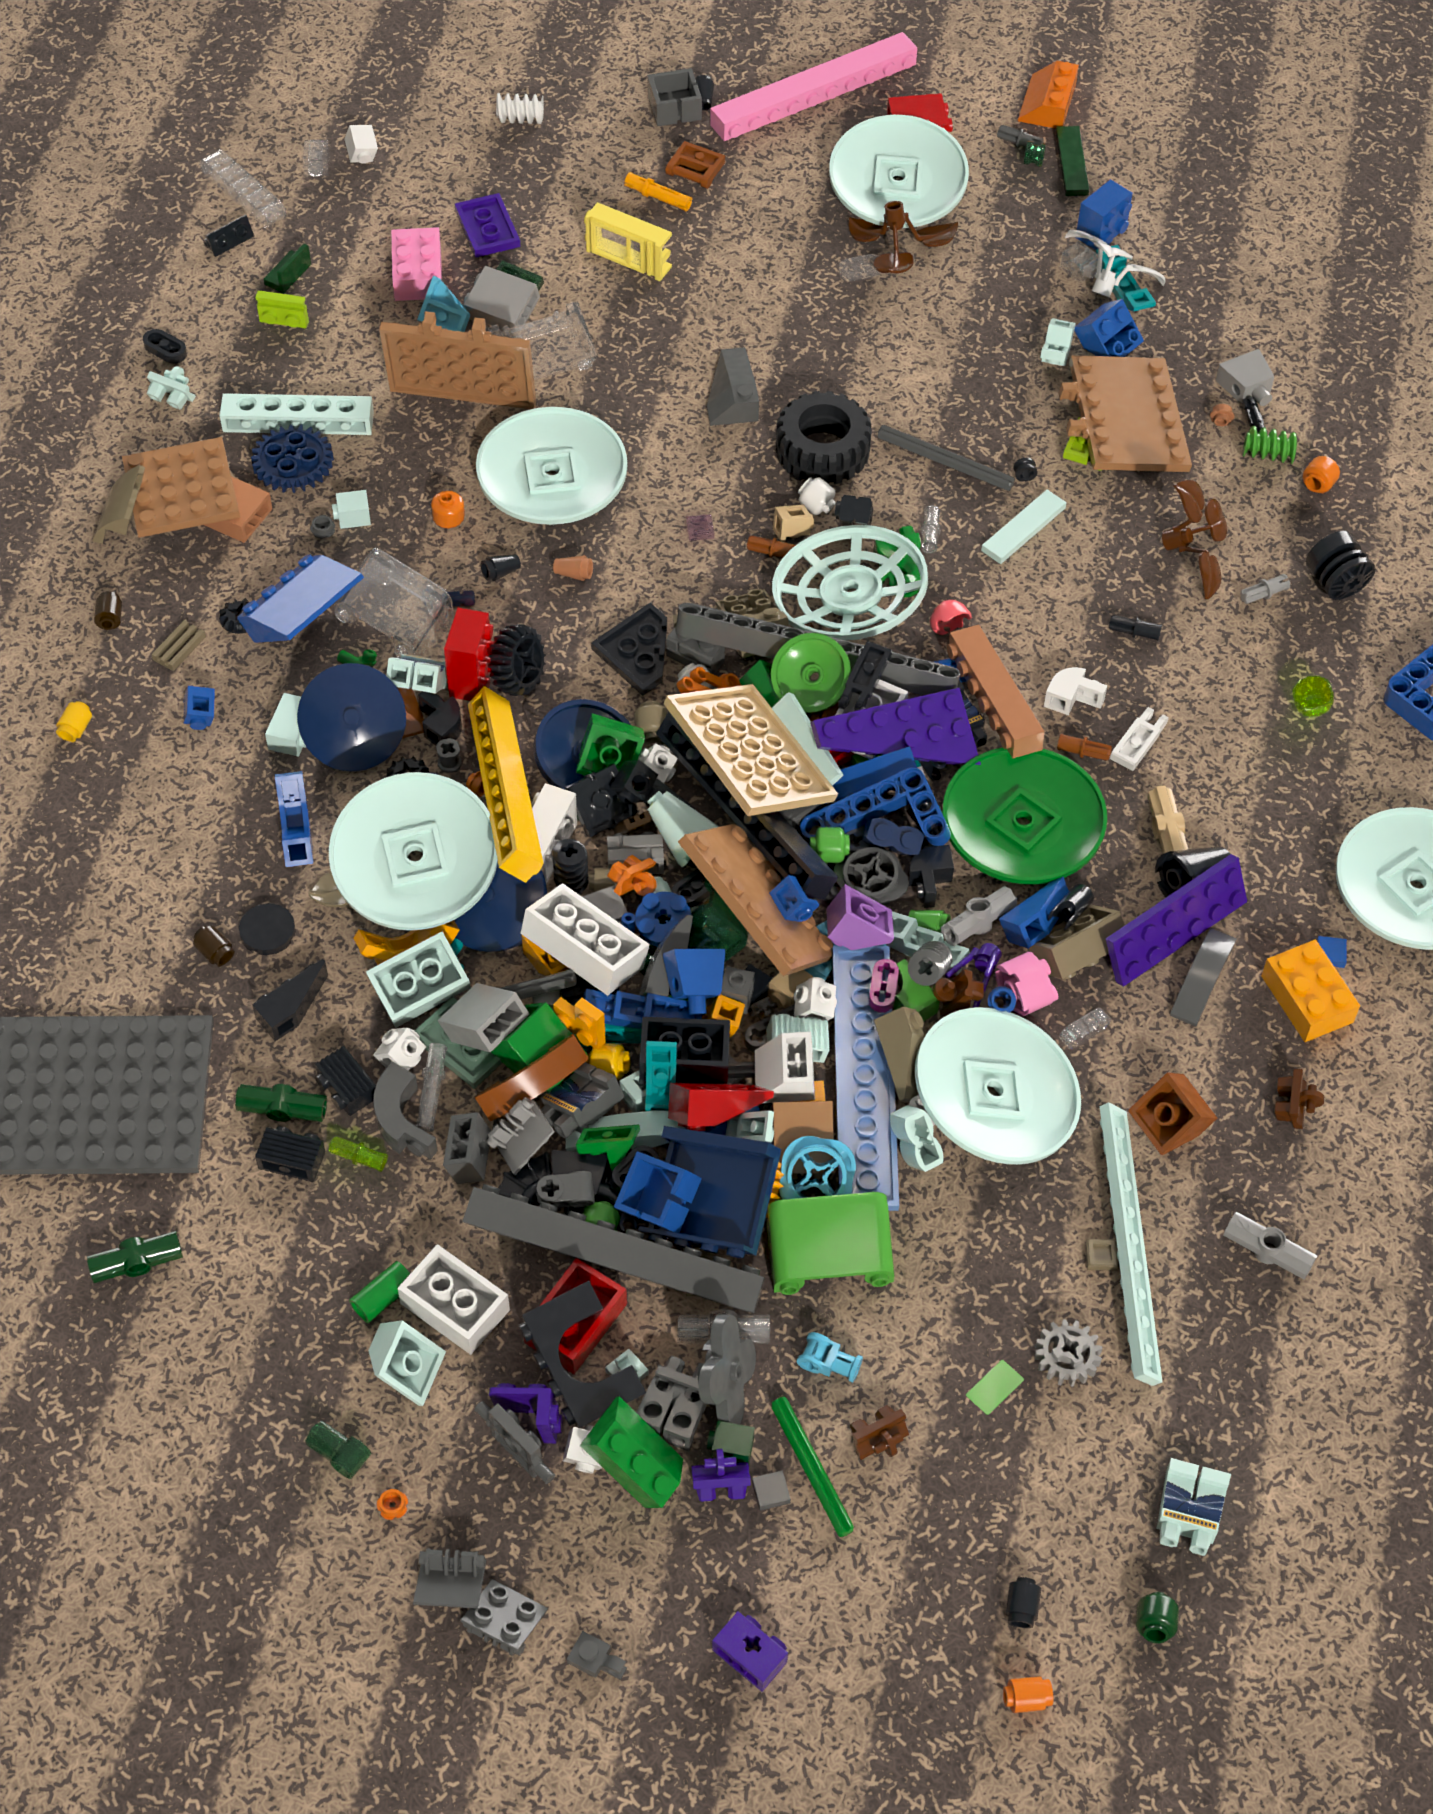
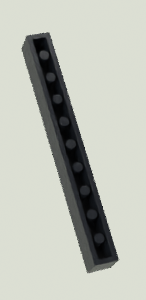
M668 712L656 735L729 817L745 831L747 837L784 878L788 875L795 876L807 898L825 900L838 876L779 811L747 816L672 714Z

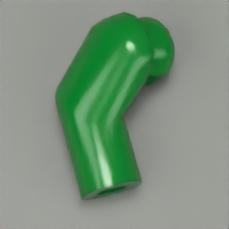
M367 649L363 651V656L356 657L345 650H341L337 656V661L342 664L356 663L373 667L377 663V654L375 651Z

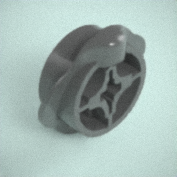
M876 847L859 849L850 856L845 857L841 863H837L834 867V873L838 876L836 882L841 889L846 884L884 906L893 900L899 899L908 890V877L902 870L899 860L893 853L885 849ZM881 868L889 870L893 877L888 876ZM849 878L855 880V883L861 885V888L853 886Z

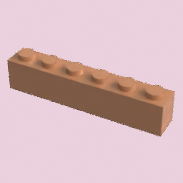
M980 625L950 632L949 644H947L948 656L950 659H954L960 676L966 679L970 693L976 696L981 712H985L988 716L992 730L997 731L1000 736L1002 747L1008 750L1012 758L1041 751L1043 749L1044 730Z

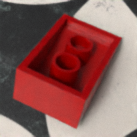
M670 1083L668 1118L677 1121L680 1127H688V1130L705 1131L706 1126H717L773 1098L774 1091L752 1084Z

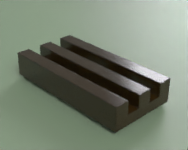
M647 810L640 815L622 821L613 828L614 834H629L641 829L652 819L649 811Z

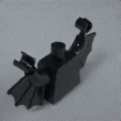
M552 1150L553 1175L577 1171L591 1172L595 1202L607 1201L614 1207L619 1194L610 1185L609 1180L613 1171L609 1167L607 1154L591 1155L590 1153L578 1154V1152ZM544 1152V1154L536 1158H530L529 1162L516 1175L512 1171L504 1172L503 1181L498 1187L501 1189L499 1195L510 1198L511 1194L515 1193L529 1198L528 1204L534 1205L538 1202L536 1195L539 1180L544 1176L552 1175L549 1153ZM552 1187L546 1188L548 1197H553ZM565 1207L564 1215L568 1216L569 1211L582 1214L585 1207ZM616 1209L621 1218L619 1231L625 1234L623 1227L625 1222L632 1223L633 1229L636 1231V1218Z

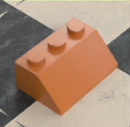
M1055 61L1032 74L1018 121L1055 129L1057 126H1064L1076 87L1079 65Z

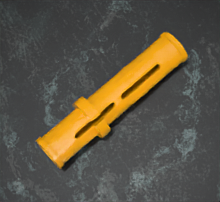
M629 172L625 178V187L637 190L645 197L656 198L686 212L691 207L692 197L655 183L654 179L642 178L632 172Z

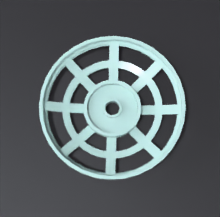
M871 525L840 526L814 534L793 547L783 557L775 570L772 581V593L775 605L786 614L789 625L792 627L845 641L858 640L888 631L907 619L917 609L926 594L928 570L924 556L918 547L903 535L886 528ZM862 538L884 541L899 549L889 559L877 553L861 551ZM851 539V551L834 554L822 560L812 551L830 542ZM906 554L913 559L920 573V580L905 584L902 571L897 566ZM804 557L812 565L803 575L798 586L783 583L788 571L800 558ZM850 560V565L836 568L833 571L828 568L829 565L837 562ZM861 560H868L879 563L881 566L874 571L869 567L860 565ZM891 571L896 578L898 586L882 588L881 578ZM817 573L824 577L820 584V589L807 588L811 579ZM848 589H857L853 592H847ZM919 590L916 598L898 616L892 614L900 605L905 593ZM781 593L797 595L799 607L805 615L792 618L783 606ZM896 595L894 601L886 610L877 606L882 597ZM805 597L821 598L824 606L812 612L806 603ZM832 612L843 616L842 623H834L824 620L822 617ZM869 612L875 616L866 621L853 623L854 616ZM881 620L886 621L885 623L875 626L873 628L851 632L852 629L867 627L875 623H878ZM813 621L827 628L840 629V632L818 630L804 624Z

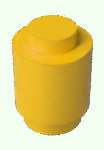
M80 701L68 703L56 724V734L63 740L75 742L77 738H81L92 718L90 708Z

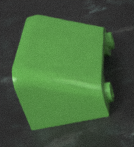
M866 1192L784 1199L768 1205L766 1232L774 1293L795 1294L804 1286L805 1280L864 1275L865 1281L874 1287H883L894 1282L887 1197L884 1193Z

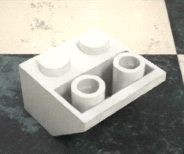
M811 1032L781 1033L755 1050V1085L774 1091V1097L763 1103L815 1100Z

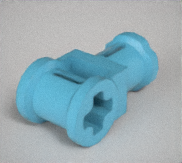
M809 1333L806 1338L807 1346L803 1354L798 1356L797 1364L807 1371L817 1374L821 1373L830 1377L833 1371L848 1377L849 1381L853 1383L860 1370L863 1356L858 1355L854 1357L841 1352V1344L831 1341L822 1334Z

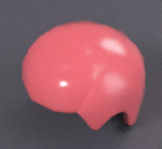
M946 600L934 609L930 617V627L936 634L945 635L949 632L945 631L944 627L948 626L950 632L957 627L962 628L963 619L967 618L970 620L972 616L963 603L956 600Z

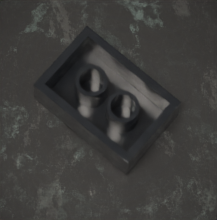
M643 1017L639 1084H646L647 1041L677 1042L676 1083L727 1084L730 1020Z

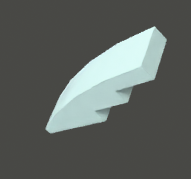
M892 911L894 940L886 944L887 946L912 957L923 944L929 941L942 942L949 947L952 953L953 961L947 972L970 954L969 948L948 944L944 941L942 933L918 926L915 918ZM962 968L953 975L957 976L961 972Z
M646 1111L604 1116L594 1124L588 1125L589 1128L639 1124L641 1130L631 1147L632 1150L641 1145L652 1148L670 1143L661 1137L664 1126L687 1129V1127L678 1126L677 1121L669 1119L668 1111ZM574 1131L566 1138L567 1151L578 1152L576 1142L581 1133Z

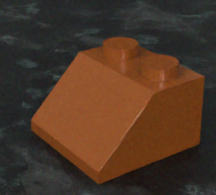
M1167 1072L1128 1110L1160 1155H1165L1200 1136L1218 1119L1187 1077L1179 1073Z

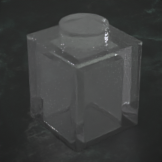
M305 140L303 151L305 176H328L330 164L328 140Z

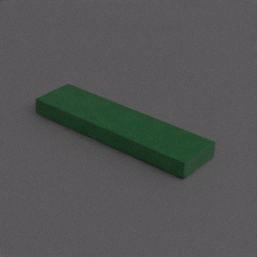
M1057 126L1056 138L1065 196H1089V183L1079 126Z

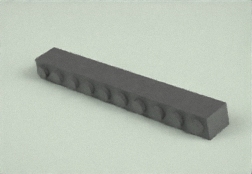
M483 1184L482 1189L473 1187L462 1221L468 1225L752 1314L755 1313L765 1281L764 1277L759 1276V1269L743 1265L742 1270L730 1267V1260L714 1256L712 1261L701 1258V1251L685 1247L683 1252L672 1249V1242L656 1238L653 1243L644 1240L643 1233L627 1229L624 1234L615 1231L614 1224L598 1220L597 1225L585 1221L587 1216L573 1211H569L568 1216L557 1213L558 1207L548 1203L540 1202L539 1207L528 1204L529 1198L512 1193L510 1198L499 1195L501 1189Z

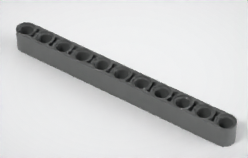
M682 603L679 605L675 632L678 635L772 659L775 658L779 649L790 639L801 634L812 633L694 603ZM831 637L845 650L852 672L865 645ZM892 652V656L880 680L910 693L924 696L957 688L960 672L951 666Z

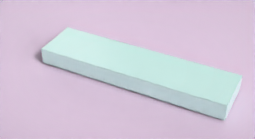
M1049 490L1044 491L982 545L981 551L1002 564L1066 508L1067 502Z
M788 692L772 707V710L833 786L843 776V773L829 750L817 749L810 724L811 721L795 695Z

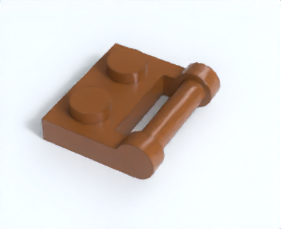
M684 141L668 162L665 172L670 176L677 175L697 182L701 187L708 189L714 177L725 164V155ZM681 164V165H683V166H686V167L695 169V170H697V171L703 172L704 175H702V174H700V173H697V172H694V171H691V170H689V169L680 167L679 165Z

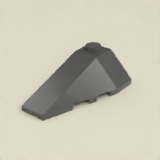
M745 347L721 349L707 402L710 426L759 421V397Z

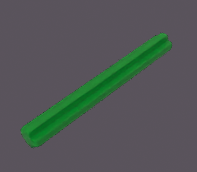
M786 1397L774 1400L772 1402V1410L839 1537L849 1535L853 1532L854 1525Z

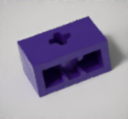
M737 1611L712 1640V1651L763 1692L787 1664V1647L777 1637L771 1636L770 1638L761 1631V1625L750 1615L744 1617ZM755 1645L758 1647V1652H756L755 1650H752L749 1653L746 1652L747 1646L749 1648H753Z

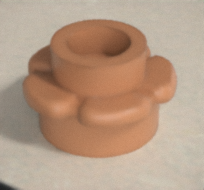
M1227 404L1214 406L1210 413L1211 421L1217 426L1228 425L1235 416L1231 406Z

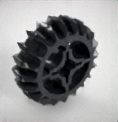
M512 624L506 626L505 629H500L499 635L494 636L495 643L490 645L492 652L488 656L490 657V664L488 665L491 668L490 677L494 679L493 685L497 686L499 691L510 696L529 695L530 691H535L536 684L541 683L540 676L544 675L543 666L546 665L544 657L547 654L543 652L545 643L541 642V635L537 634L536 629L524 624Z

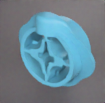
M803 1136L794 1140L786 1148L782 1158L781 1173L784 1176L780 1179V1184L784 1187L779 1189L782 1200L808 1198L801 1192L810 1187L819 1188L826 1196L851 1194L853 1177L856 1171L853 1152L846 1144L834 1139ZM822 1151L834 1158L824 1163H817L808 1155V1152ZM800 1158L807 1173L800 1182L794 1184L792 1169ZM840 1165L842 1181L834 1192L828 1181V1175ZM815 1168L817 1171L825 1170L822 1175L823 1181L819 1182L818 1179L809 1181V1178L812 1176L811 1169Z

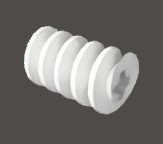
M497 93L496 115L497 118L499 116L501 123H505L507 116L510 123H514L516 117L520 124H523L525 117L528 124H532L534 117L537 124L542 123L544 114L543 96L541 101H538L537 95L534 94L532 101H529L528 95L525 94L521 101L518 94H515L514 100H511L509 93H507L505 99L502 100L500 93Z

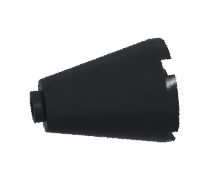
M1218 846L1169 851L1161 854L1155 865V873L1159 872L1161 880L1157 882L1158 887L1166 898L1231 853L1224 847Z

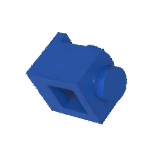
M196 686L187 687L183 698V724H190V727L194 730H203L206 726H211L214 718L215 689Z

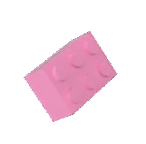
M439 227L391 230L392 281L395 301L424 300L432 277L436 276L442 280Z

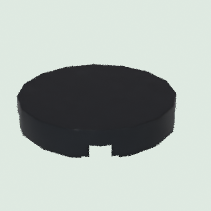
M266 903L257 905L244 914L239 924V933L246 949L251 952L252 950L259 952V955H272L283 951L291 944L296 928L294 918L286 908L278 904Z

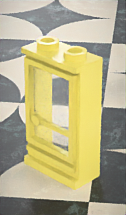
M598 202L585 214L587 252L590 253L592 251V253L643 274L647 273L648 276L653 275L655 280L661 281L671 269L672 264L666 262L671 250L665 248L662 251V247L670 239L672 232Z

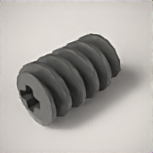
M929 941L923 944L909 960L908 973L911 979L922 986H930L937 983L951 967L953 959L949 947L939 941Z

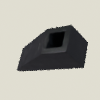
M321 959L317 963L308 965L303 972L292 979L285 980L280 987L269 994L262 995L252 1004L255 1019L274 1041H277L300 1025L328 977L325 960Z

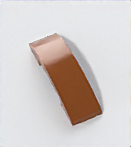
M574 1034L548 1049V1053L501 1083L498 1081L474 1096L490 1122L505 1115L507 1112L509 1113L518 1100H523L525 1097L532 1100L589 1059Z

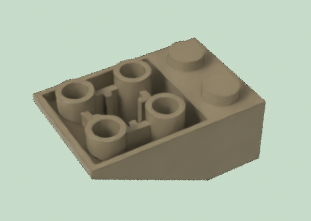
M753 589L748 591L747 594L740 596L729 595L724 597L723 600L716 601L718 610L789 627L788 617L777 608L775 601L764 589ZM736 650L742 659L755 655Z

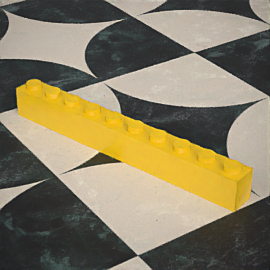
M484 686L468 703L487 808L490 812L489 818L498 865L500 869L526 883L541 870L544 863L509 700Z

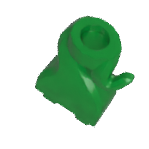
M902 526L899 529V534L908 538L920 550L921 541L919 533H915L912 526ZM874 540L873 553L880 554L888 559L899 549L887 542ZM906 554L897 564L904 575L905 584L920 580L917 565ZM891 571L881 578L882 585L885 579L888 578L890 587L898 586L896 578ZM919 590L905 593L903 598L912 597L919 592Z

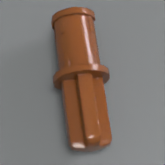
M750 536L747 541L748 550L768 554L770 558H773V556L783 558L796 546L777 541V538L770 540Z
M1061 733L1057 750L1079 754L1080 758L1088 756L1107 761L1110 759L1112 746L1090 741L1088 737L1081 739Z

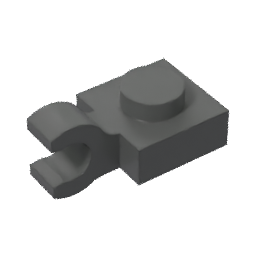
M584 1631L580 1634L567 1657L568 1664L595 1678L600 1670L621 1680L627 1670V1667H625L626 1661L617 1656L609 1655L612 1650L611 1645Z

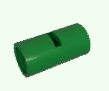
M395 1261L349 1299L350 1305L366 1323L371 1322L399 1298L398 1287L410 1275V1272L400 1262Z

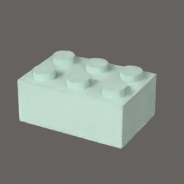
M443 931L366 971L395 1028L471 988L470 981Z

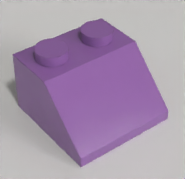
M845 884L827 907L828 938L835 945L844 946L850 950L891 943L894 940L892 910Z

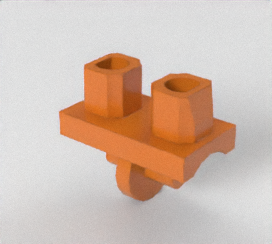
M634 855L627 857L623 864L619 861L614 863L607 875L608 878L617 884L614 892L619 896L635 890L641 896L654 893L657 887L656 880L647 871L654 867L656 862L651 858L641 861Z

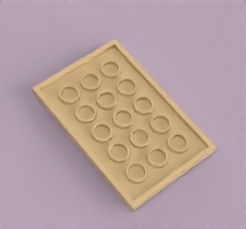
M753 684L667 695L664 705L747 816L835 801L838 795L836 790Z

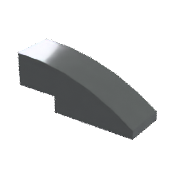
M686 915L667 933L657 947L645 972L640 996H646L647 993L668 997L670 986L663 953L673 949L688 948L693 916Z

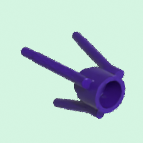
M985 943L980 949L974 947L969 955L945 974V977L950 978L974 959L976 968L981 972H985L982 980L985 993L995 966L1002 956V952L992 943ZM981 1000L974 1001L972 1008L979 1007Z

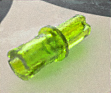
M336 1136L329 1144L328 1150L330 1153L349 1159L354 1165L360 1163L379 1172L383 1171L388 1160L386 1153L383 1154L367 1148L362 1142L356 1144Z

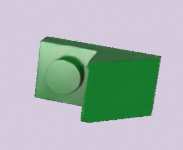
M640 1125L585 1128L576 1142L578 1154L590 1153L591 1155H599L606 1152L611 1170L613 1171L633 1146L641 1130Z

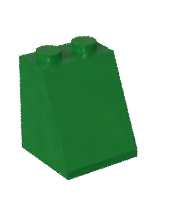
M547 1002L524 1005L529 1015L491 1051L514 1074L548 1053V1049L572 1035ZM561 1080L560 1082H558L557 1084H555L554 1086H552L551 1088H549L548 1090H546L545 1092H543L542 1094H545L546 1092H547V1093H550V1091H551L555 1086H557V1085H562V1084H563L562 1080Z

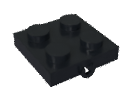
M610 764L596 772L592 771L591 774L584 775V778L565 787V790L576 793L577 816L587 837H592L607 828L611 830L619 822L637 813L633 803L626 804L618 799V794L610 789L618 774L615 764Z

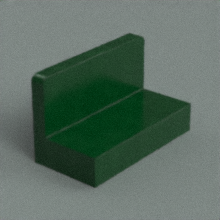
M303 244L296 252L290 250L264 278V285L284 294L311 266L309 245Z

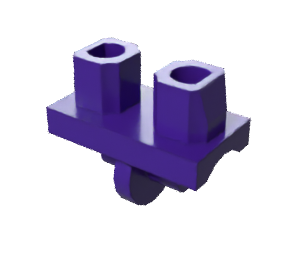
M716 1449V1458L704 1459L705 1465L691 1466L693 1489L697 1490L699 1501L701 1502L716 1499L715 1488L728 1487V1498L744 1499L747 1486H751L748 1462L736 1463V1457L724 1458L723 1449Z

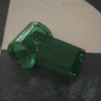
M324 1421L316 1423L309 1431L305 1440L308 1447L329 1460L331 1466L347 1479H352L372 1454L361 1441L354 1437L347 1438Z

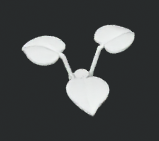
M1069 230L1065 238H1086L1099 248L1093 292L1110 297L1114 285L1118 286L1120 280L1128 271L1144 272L1156 278L1164 286L1165 277L1161 273L1151 268L1127 263V266L1115 279L1116 273L1110 271L1115 255H1120L1132 260L1133 256L1121 249L1112 248L1103 240L1080 230ZM1104 251L1110 258L1106 270L1102 269L1101 272Z

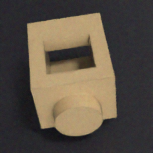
M804 505L775 507L773 530L781 542H784L786 537L798 538L802 535H810V529L814 527L813 515L808 512Z

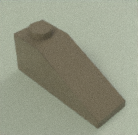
M901 1007L874 1019L899 1101L910 1103V1100L918 1095L915 1080V1061L920 1044L925 1037L922 1030L924 1023L921 1015L915 1009Z

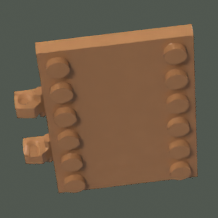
M425 311L424 320L418 326L404 325L396 322H381L379 331L390 392L535 409L536 394L530 340L492 335L491 332L486 331L484 318L475 317L472 330L468 332L442 329V326H436L435 312Z
M1071 355L1069 365L1073 382L1061 383L1058 394L1060 400L1069 399L1070 401H1076L1079 405L1081 418L1079 420L1069 419L1066 427L1067 435L1082 437L1087 440L1093 470L1190 472L1192 463L1165 358Z
M730 824L685 834L678 841L783 977L832 959L833 943L818 930L812 916L803 922L784 919L769 894L781 882V877L777 873L778 870L769 860H766L757 848L750 844L746 839L747 834L741 827Z

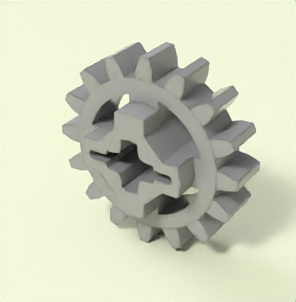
M1063 1319L1061 1327L1052 1322L1049 1328L1050 1331L1046 1329L1041 1331V1339H1037L1035 1348L1038 1350H1036L1034 1357L1035 1360H1042L1039 1363L1038 1369L1039 1371L1048 1370V1380L1056 1376L1058 1378V1385H1062L1064 1380H1068L1070 1386L1074 1387L1076 1379H1079L1084 1384L1088 1378L1087 1374L1092 1377L1095 1376L1096 1367H1100L1102 1360L1099 1356L1102 1352V1346L1096 1345L1098 1341L1097 1335H1088L1089 1326L1082 1330L1079 1328V1321L1076 1320L1073 1326H1068L1067 1320ZM1053 1341L1054 1349H1052V1352L1049 1353L1048 1347ZM1088 1352V1361L1084 1364L1083 1356Z

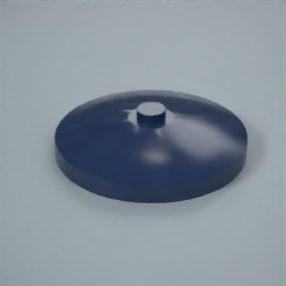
M346 663L324 670L308 684L299 701L297 722L304 744L319 761L329 767L342 771H363L381 764L397 749L406 727V710L398 688L385 674L367 665Z
M571 700L554 707L543 718L534 737V758L541 775L550 785L564 790L565 787L584 778V775L576 773L583 738L592 713L631 725L629 721L614 708L594 700Z
M497 864L495 875L485 894L470 910L454 920L460 929L455 938L460 940L463 945L483 952H501L522 943L521 929L526 908L547 894V885L542 870L525 883L500 869Z

